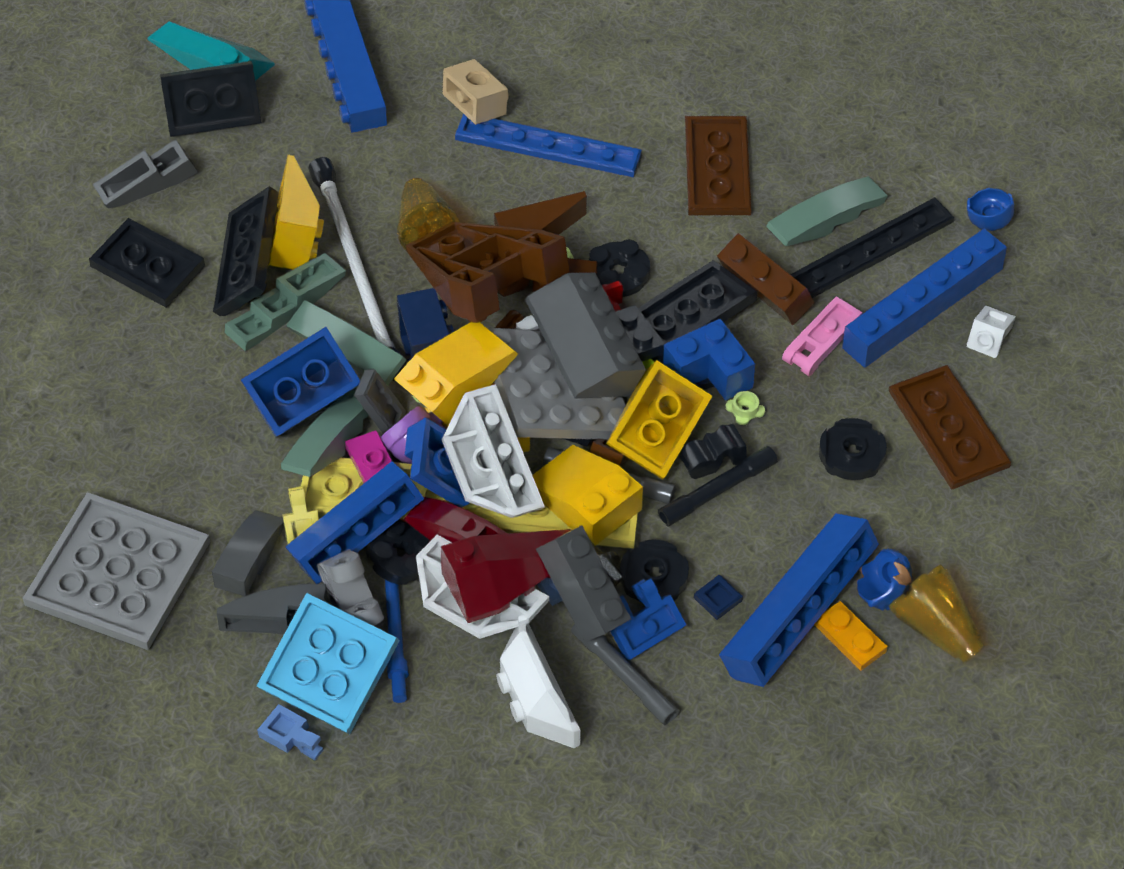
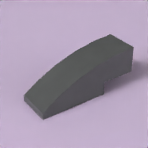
M175 139L151 156L145 150L93 185L105 206L113 208L126 205L179 184L198 173L186 151Z
M257 510L247 517L230 539L212 571L215 588L242 596L248 595L257 574L261 575L284 528L283 518Z
M326 584L282 586L235 599L217 608L219 630L285 634L306 593L328 603Z

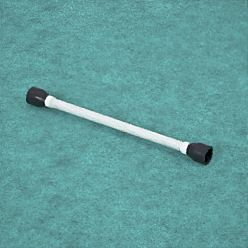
M327 157L317 158L309 164L308 170L312 181L321 189L322 195L326 198L374 334L379 342L402 355L395 349L394 343L390 341L337 196L335 185L336 171L333 163ZM405 362V363L403 364V366L400 368V370H399L398 373L395 375V377H396V376L399 374V372L406 366V362Z

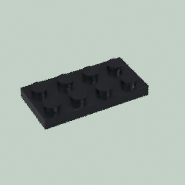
M270 186L228 214L213 312L219 316H226L234 310L240 309L245 303L262 295L266 289V276L271 260L270 249L274 237L273 229L275 216L278 212L277 202L279 192Z
M712 260L638 309L666 344L718 319L725 322L757 301V291ZM664 354L654 358L662 363Z

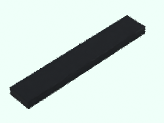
M934 197L790 275L805 286L811 297L814 298L954 222V216Z

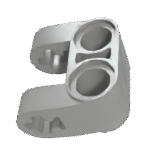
M348 549L317 564L322 582L326 584L327 594L332 606L372 626L377 625L384 619L378 601L373 599L364 577L365 569L358 553Z

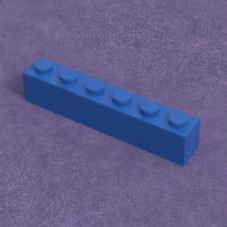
M304 0L307 15H313L314 19H311L314 37L320 36L321 40H318L321 58L327 57L328 60L325 62L328 80L334 79L335 81L332 84L334 99L336 102H342V105L339 106L342 123L349 124L351 133L386 126V106L350 0Z
M985 228L846 325L842 349L864 368L1000 272L1003 269L1007 247Z
M837 513L831 518L719 654L732 678L761 687L766 685L879 545L867 519Z

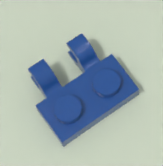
M651 578L646 581L643 579L632 586L637 598L645 605L644 609L634 615L623 595L620 596L631 619L610 632L626 660H631L686 626L671 595H665L661 598Z

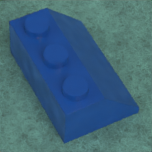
M324 327L241 379V382L274 436L278 437L356 388L360 383V379L327 327Z

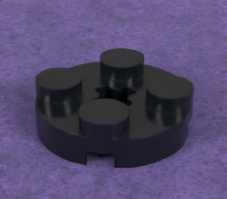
M634 240L609 242L590 250L589 260L598 262L597 277L601 285L620 281L623 285L622 297L631 296L639 292L650 277L649 258ZM615 265L625 267L624 273L620 274L616 270L610 269H613Z
M845 418L836 421L834 426L829 428L828 431L827 428L825 429L820 438L819 457L825 466V470L831 475L847 480H861L875 476L882 467L886 456L887 444L883 434L880 432L879 435L877 431L872 429L873 425L862 419ZM849 445H856V450L860 452L849 453L846 449L849 448Z
M399 519L367 544V558L370 555L374 563L372 568L380 577L391 583L407 585L409 581L419 579L416 555L430 540L410 524ZM396 548L403 549L407 554H404L403 557L398 556Z
M657 539L642 541L639 543V547L625 552L621 559V584L625 589L626 595L639 602L641 601L635 595L632 586L643 579L646 581L651 578L660 597L671 595L674 601L678 599L688 583V561L685 556L683 558L677 552L676 546L667 541ZM652 567H657L662 575L652 577L646 574V572H650Z

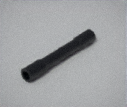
M765 446L718 477L689 494L682 495L658 509V516L667 527L671 526L723 492L776 464L778 459L771 447Z

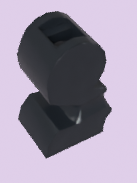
M734 423L721 425L717 431L706 433L703 440H694L685 444L679 453L681 461H683L690 477L693 479L716 473L726 456L729 457L733 465H738L743 459L747 458L746 444Z

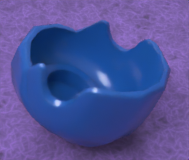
M986 188L977 191L967 200L968 217L971 223L981 230L984 228L987 231L1000 230L1008 225L1013 218L1015 211L1013 197L1010 193L1007 194L1001 189Z

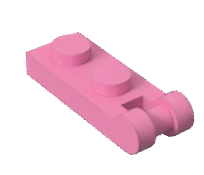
M836 296L786 348L782 360L790 365L794 363L801 367V372L810 377L819 364L843 340L845 326L862 315V312ZM804 349L811 352L808 357L801 353Z

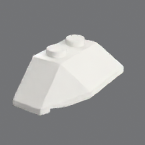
M496 384L466 392L442 438L465 501L510 518L543 509L545 507Z
M436 535L416 555L423 607L479 639L516 628L521 624L530 623L549 602L548 595L535 589L529 595L525 596L522 594L511 601L510 607L505 611L467 623L441 571V546L452 542Z
M529 623L521 624L514 629L500 657V673L496 674L499 687L503 694L509 692L513 700L510 702L512 715L516 722H523L527 732L576 748L580 746L581 730L565 700Z

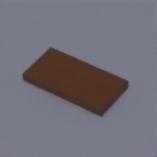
M685 116L688 215H751L747 116Z
M948 365L889 386V393L951 490L1010 468V459Z

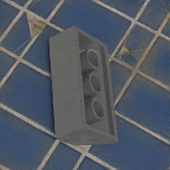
M567 273L527 296L525 301L575 399L631 396L646 369L596 273Z

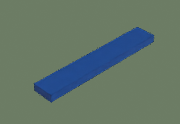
M463 114L455 134V140L629 177H634L642 152L641 149L498 119H491L475 125L465 114Z

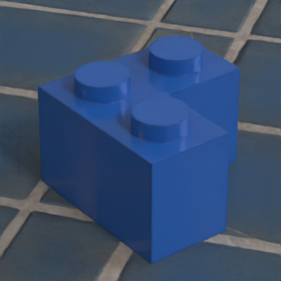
M721 319L664 344L663 364L693 384L708 378L725 401L734 397L739 392L753 388L755 363Z

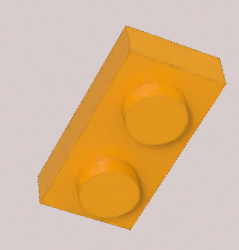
M841 601L825 611L814 624L860 671L887 652L888 646Z

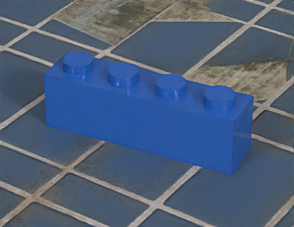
M391 461L286 545L285 548L301 569L316 584L322 582L317 564L348 549L358 553L425 498L409 476Z

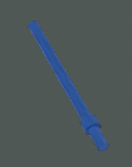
M385 580L388 633L400 640L387 664V675L392 682L393 701L402 703L407 700L405 678L409 676L408 661L404 659L399 585Z

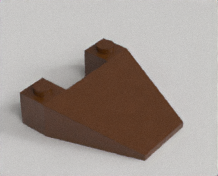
M451 222L406 245L407 253L453 315L473 323L482 322L487 319V316L500 310L497 291L522 278L537 281L541 285H547L569 273L565 237L544 230Z

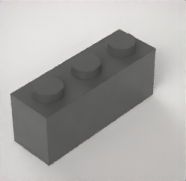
M582 525L536 549L584 642L604 635L631 619Z

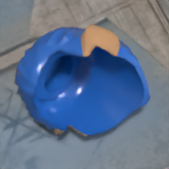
M895 549L881 550L873 561L860 567L862 578L857 580V590L859 596L864 602L868 603L869 607H875L880 610L894 608L895 604L910 589L912 582L910 562L906 556Z

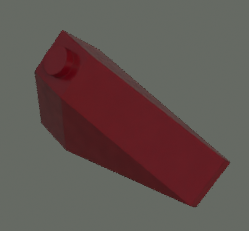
M571 530L472 536L441 546L442 576L467 623L505 611L510 607L511 601L522 594L525 596L535 591V585L546 578H551L536 549Z

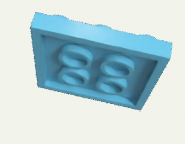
M306 593L262 674L257 687L350 735L400 640Z

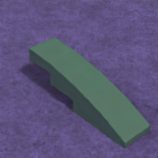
M867 176L841 184L801 202L770 220L766 227L785 246L818 239L832 233L836 225L857 219L862 210L878 207L885 203L888 195Z
M323 253L277 278L276 288L252 300L250 311L227 322L224 333L244 351L249 350L288 323L304 300L314 304L345 276L346 270L326 253Z
M306 300L303 301L286 325L291 331L305 339L327 327L353 369L362 374L367 369H375L387 386L406 361L402 355L378 340Z
M355 390L349 391L336 400L315 419L282 461V470L311 477L345 455V441L352 439L362 432L363 419L369 416L354 396Z

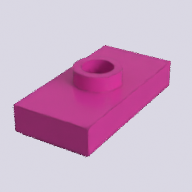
M376 430L345 441L346 450L363 483L392 461Z

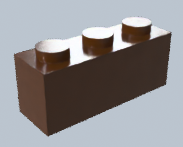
M739 233L717 255L725 269L755 289L757 297L792 326L815 303L805 286Z

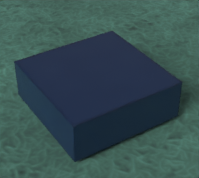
M720 574L694 593V599L716 620L743 600V596Z

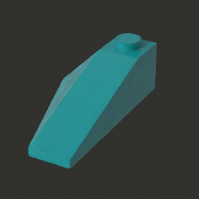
M170 21L147 38L151 43L190 70L252 61L256 81L275 66L273 61L254 48Z

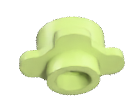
M749 391L737 393L733 399L728 400L726 403V410L734 414L739 425H747L749 420L755 417H763L765 414V408L759 405L758 397Z

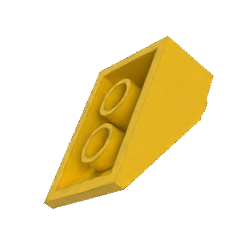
M288 155L278 195V212L275 216L274 237L271 243V260L269 265L294 270L309 262V260L316 258L318 242L314 241V239L321 238L324 219L318 218L320 205L294 156Z
M470 322L416 353L394 379L442 422L449 426L463 395L466 392L491 386L518 353L480 322Z
M656 360L647 368L630 396L606 444L663 480L707 407L712 395Z
M571 445L532 475L544 505L572 530L582 525L593 547L642 510L643 486L619 465L575 445Z

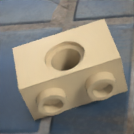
M472 59L444 68L443 95L475 125L506 115L507 101L509 99L508 89L479 62Z

